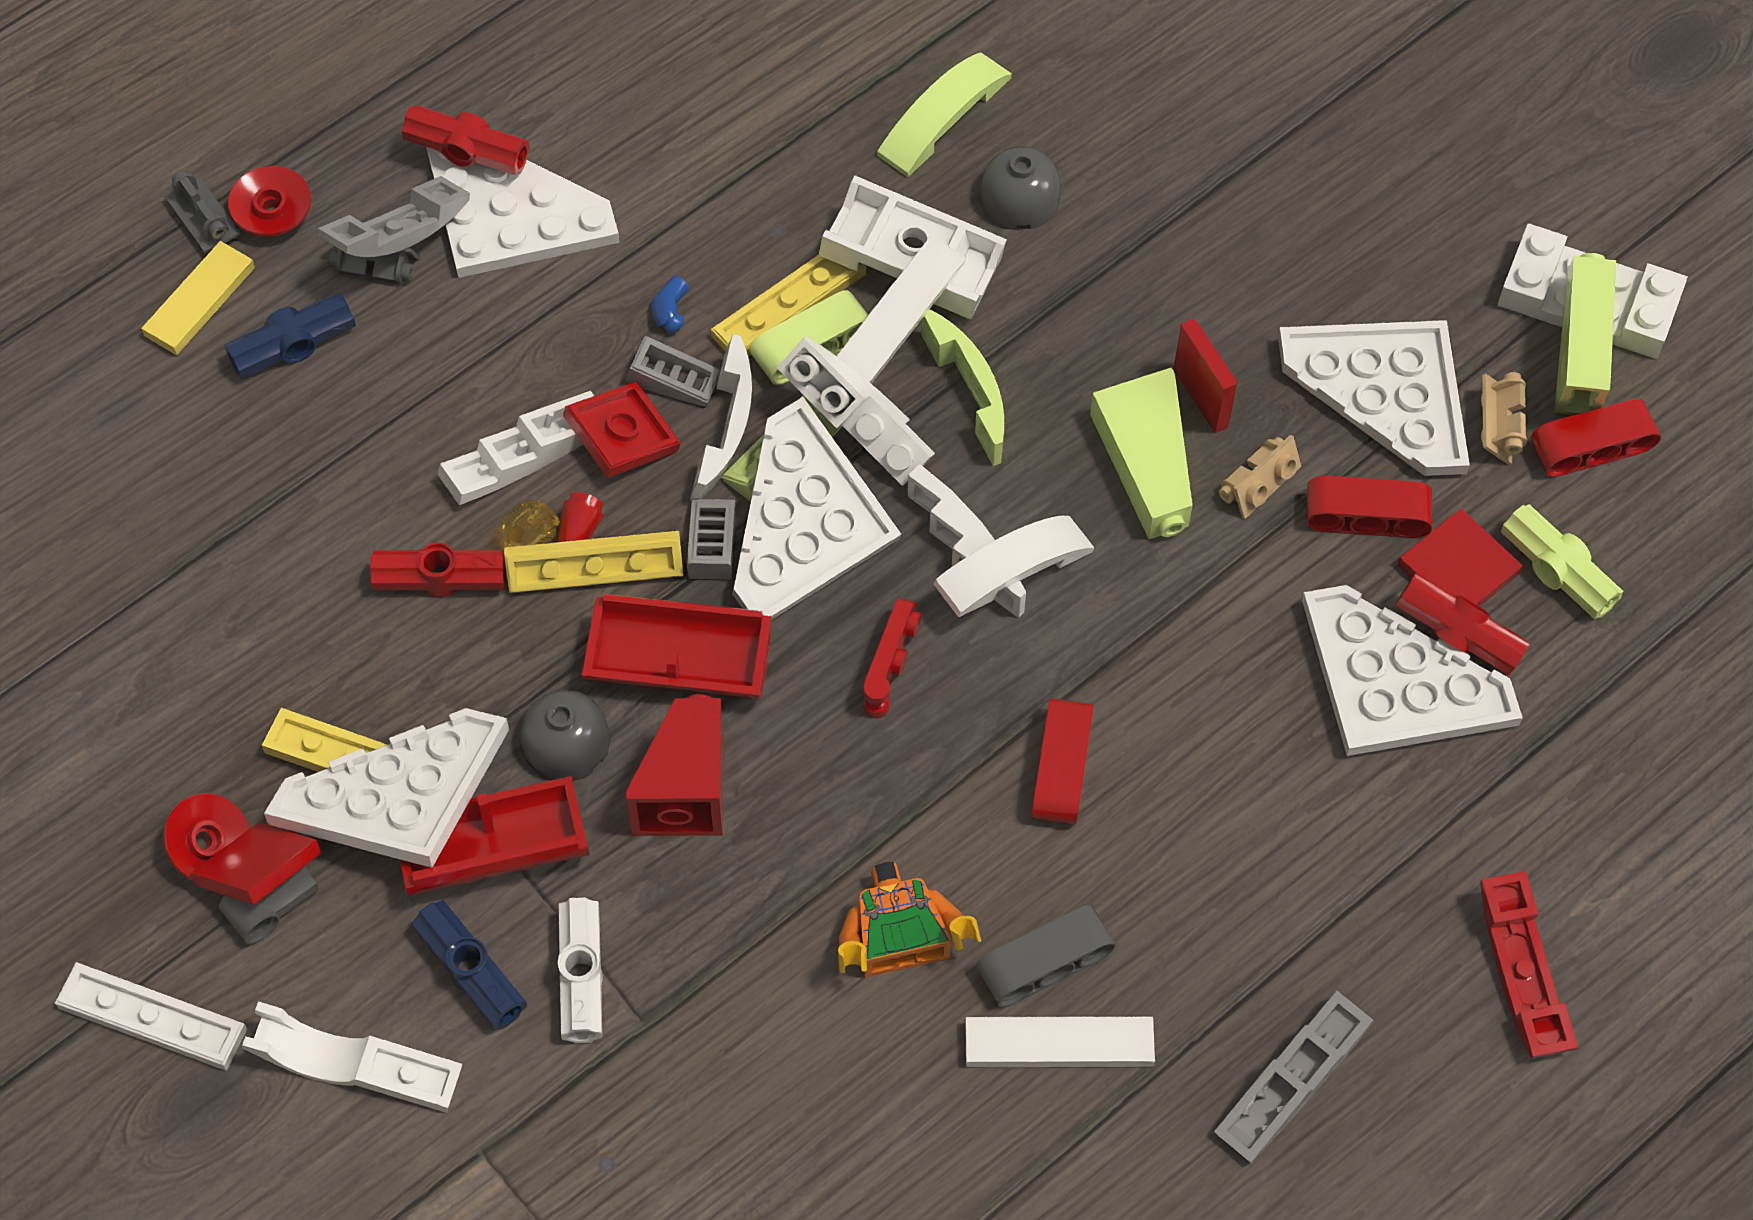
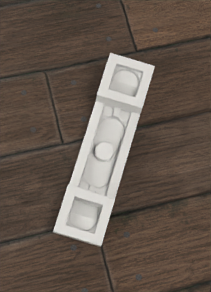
M732 334L724 354L716 389L732 393L720 448L706 445L698 463L690 497L691 501L692 499H703L721 479L734 456L746 427L751 405L752 382L747 351L739 335Z
M1070 516L1051 517L1021 527L987 544L936 578L933 585L956 615L961 617L993 601L997 591L1053 564H1056L1059 568L1064 567L1092 553L1094 546Z

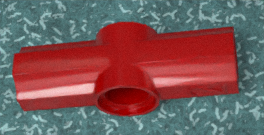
M419 105L409 107L404 117L401 131L403 140L441 151L448 161L457 166L466 168L471 167L474 163H478L513 175L522 172L530 149L528 140L491 129L485 120L473 113L462 112L457 117H453Z
M436 542L428 544L421 550H373L371 555L370 571L373 590H425L431 596L441 598L455 593L456 590H504L506 585L507 571L504 550H453L444 543ZM438 567L447 568L441 573H431L432 570Z
M1415 573L1395 604L1402 611L1433 628L1434 633L1451 646L1465 653L1470 651L1507 675H1510L1517 667L1530 645V642L1526 641L1523 637L1491 619V615L1474 602L1461 595L1455 597L1418 573Z

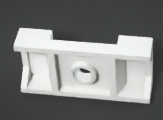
M854 176L843 207L830 231L825 230L822 236L819 256L857 271L862 263L898 278L921 249L911 248L903 240L908 237H915L925 244L928 238L933 235L966 258L963 267L934 304L971 320L1002 258L1007 239Z
M1528 223L1503 286L1498 306L1562 327L1567 271L1573 256H1580L1586 253L1564 246L1568 236ZM1616 263L1612 345L1657 360L1666 340L1688 276L1647 263L1644 272Z

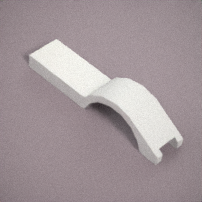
M262 1002L257 1003L255 1014L261 1016V1020L254 1039L245 1036L242 1049L309 1079L336 1085H357L447 1113L461 1072V1063L373 1036L347 1038L328 1034L300 1023L281 1008Z

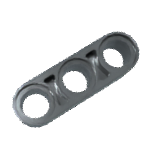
M1086 905L994 949L983 956L977 962L976 967L999 1007H1006L1099 962L1115 949L1116 944L1094 907Z

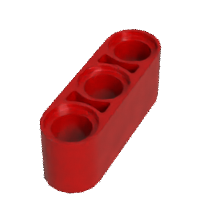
M1632 399L1543 424L1532 432L1530 440L1546 474L1549 477H1558L1642 454L1659 444L1662 436L1645 402L1642 399Z
M1343 476L1314 477L1307 483V526L1315 531L1403 538L1423 537L1432 531V488L1425 483L1417 481Z
M1055 698L1049 699L1031 818L1076 825L1094 704Z

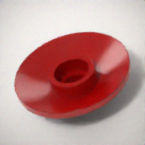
M265 166L249 171L237 180L228 197L229 212L236 225L247 233L263 237L277 236L293 230L306 218L311 206V193L306 181L295 171L281 166Z
M211 793L195 794L180 801L169 813L163 830L164 848L175 869L184 877L194 881L191 872L250 828L241 810L230 800ZM197 834L202 835L206 839L205 849H201L196 842Z

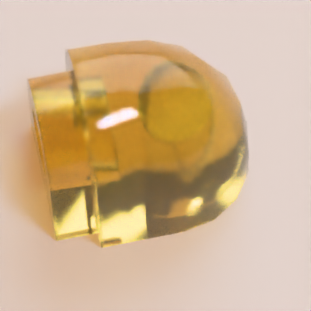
M527 500L524 504H517L502 519L497 530L498 543L503 550L504 547L546 544L556 536L557 531L555 528L560 524V520L547 504L542 501Z

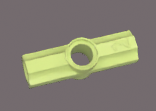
M1530 504L1527 506L1522 505L1503 524L1501 533L1532 561L1533 570L1541 582L1553 590L1561 588L1592 618L1603 617L1621 598L1624 591L1591 562L1590 551L1581 539L1570 533L1562 535Z

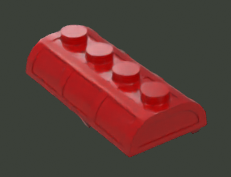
M604 594L603 597H596L582 679L583 681L591 682L599 681L645 688L653 687L761 700L770 649L771 616L763 615L762 611Z
M572 776L489 795L484 793L477 795L476 798H471L432 868L400 859L408 897L519 870L524 871L533 867L576 857L589 856L588 844Z

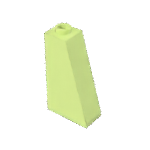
M1586 253L1580 256H1573L1567 271L1554 413L1576 415L1601 408L1610 391L1616 260L1605 259L1600 254Z
M1172 367L1093 392L1090 416L1148 539L1161 535L1163 537L1177 535L1186 527H1189L1193 505L1176 379Z

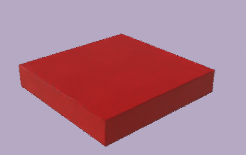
M1193 318L1180 325L1173 370L1214 432L1218 433L1229 427L1238 382L1197 320L1195 321Z
M637 381L567 405L563 412V417L607 478L678 452L681 445L679 439Z
M1462 508L1403 554L1398 562V565L1411 578L1415 573H1418L1455 597L1461 595L1478 606H1481L1518 576L1523 568V565Z
M258 822L191 872L196 886L255 905L319 856L321 850L316 839Z

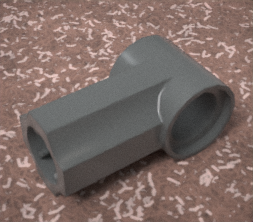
M304 866L255 905L225 895L219 904V909L247 944H254L266 938L274 931L282 915L319 889L317 883Z

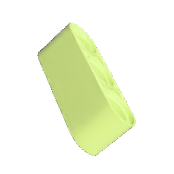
M841 291L765 331L752 342L749 351L774 385H782L789 382V380L776 367L804 337L807 336L837 356L868 317V314L850 291Z

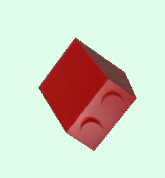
M694 694L687 698H675L626 790L632 836H723L724 729L721 698Z

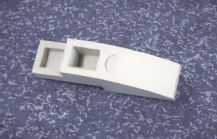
M807 336L776 367L836 428L843 426L902 486L908 483V475L918 464L924 466L935 454L906 425L910 419L887 397L849 365Z

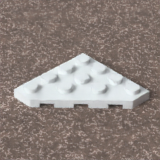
M426 147L434 179L442 176L470 193V200L445 224L458 278L620 243L610 201L528 160L522 172L516 175L478 163H474L471 167H460L448 161L441 151Z
M1447 320L1280 327L1278 342L1283 373L1422 475L1467 474L1470 465Z
M804 397L767 419L732 593L742 609L762 611L763 615L771 616V620L895 543L901 536L900 531Z
M1348 585L1304 592L1302 598L1303 606L1347 756L1520 725L1523 717L1511 680L1507 676L1496 670H1493L1491 673L1470 661L1471 656L1465 652L1456 649L1440 638L1438 641H1435L1416 630V624L1385 607L1381 610L1361 598L1362 593Z
M465 708L450 714V721L427 730L424 725L393 736L389 738V745L365 753L362 748L329 761L330 768L307 777L304 776L303 772L288 777L283 781L264 812L268 825L432 868L509 731L507 718Z

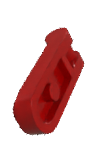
M900 597L895 602L864 682L863 708L865 713L871 718H882L889 712L892 677L894 674L899 676L902 674L908 656V650L903 648L908 637H916L922 619V613L916 612V602Z

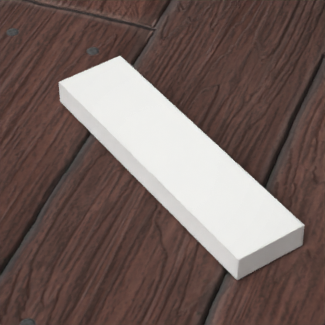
M931 235L837 357L872 384L963 267L966 258Z
M77 962L55 1002L60 1010L225 1071L228 1070L247 1031L244 1023Z
M966 1017L965 1021L966 1067H1154L1155 1063L1153 1017Z

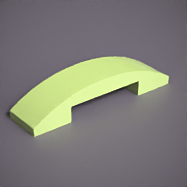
M981 52L958 63L933 83L907 110L878 149L877 156L906 177H909L934 153V143L980 99L986 103L1011 79L1012 73Z
M929 309L922 318L921 335L939 367L951 362H955L980 407V410L976 411L975 434L992 465H998L1001 463L1003 452L1004 410L995 377L973 342L953 323Z

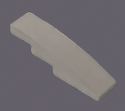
M1336 990L1309 1025L1305 1024L1277 1060H1272L1214 1132L1252 1164L1339 1066L1374 1024V1020Z

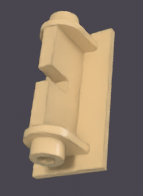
M1516 372L1505 374L1504 379L1498 382L1489 375L1483 374V393L1481 395V405L1483 407L1481 440L1483 448L1510 465L1512 464V454L1522 452V447L1527 443L1525 414L1521 411L1512 414V412L1525 408L1526 383L1521 379V375Z
M1289 435L1285 440L1276 437L1274 440L1268 439L1247 460L1248 466L1253 468L1252 471L1240 466L1232 475L1221 482L1220 497L1227 503H1231L1233 500L1236 501L1243 519H1246L1253 511L1264 504L1268 497L1302 467L1294 436Z

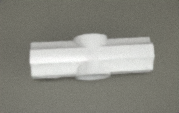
M586 897L569 898L568 901L559 903V957L557 963L560 972L561 1038L575 1044L591 1043L603 1036L601 996L603 975L600 956L599 902L589 900ZM579 964H587L592 967L583 976H573L569 973L574 966Z

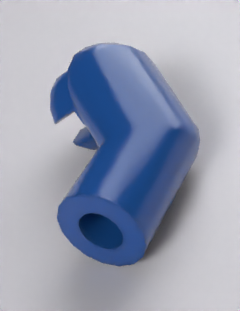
M676 275L666 283L651 303L654 322L658 327L662 326L666 333L669 334L675 333L684 323L683 316L677 312L676 303L689 289L687 283Z

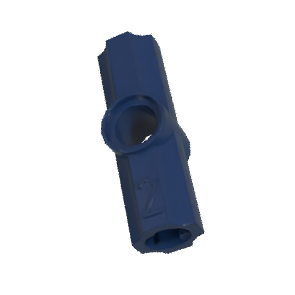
M338 292L299 311L293 307L279 309L266 319L263 327L224 344V347L234 370L242 379L281 360L289 364L303 361L314 352L316 344L355 327L356 324L346 300Z
M444 900L436 903L432 902L420 910L418 916L411 922L412 928L448 971L454 985L464 991L493 1029L507 1027L518 1019L521 1012L527 1007V1003L490 958L484 944L472 936ZM474 958L480 961L472 970L464 971L458 968L460 963L466 959Z

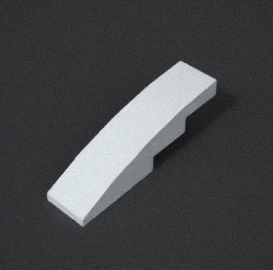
M588 391L520 415L516 427L480 439L477 451L441 463L438 476L456 502L462 505L540 470L583 445L563 417L565 406L593 397V393Z
M918 464L908 475V497L930 512L929 532L952 548V567L972 553L995 541L983 523L960 498L921 464ZM1018 581L997 591L993 600L1019 618L1024 613L1026 591L1021 582Z

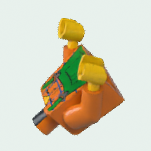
M885 862L878 864L871 869L875 887L859 892V905L849 909L839 935V972L845 973L846 966L856 964L861 967V972H864V976L867 978L950 959V936L957 951L963 949L962 940L973 938L977 943L981 942L977 921L972 916H964L937 890L928 889L923 879L915 878L901 881L896 863Z

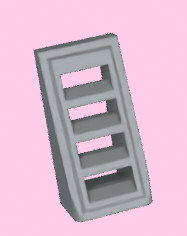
M645 336L629 369L625 382L630 384L637 381L644 390L706 407L718 381L720 369ZM648 361L656 363L654 369L646 367ZM664 366L672 368L669 377L661 373ZM680 371L689 373L685 383L677 381ZM697 376L705 378L700 391L692 387Z
M692 499L687 559L688 579L732 580L735 500ZM701 512H725V517L700 515ZM700 525H724V530L700 529ZM699 538L724 539L723 542H699ZM699 551H720L723 554L699 555Z

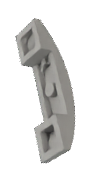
M440 176L411 188V199L407 205L365 223L348 215L318 228V236L345 253L354 256L377 257L392 254L419 243L443 227L470 200V193Z

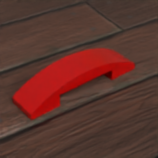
M1526 871L1482 879L1480 887L1483 908L1495 963L1509 1009L1530 1058L1577 1050L1578 1045L1566 1004L1559 1003L1535 922L1539 913Z

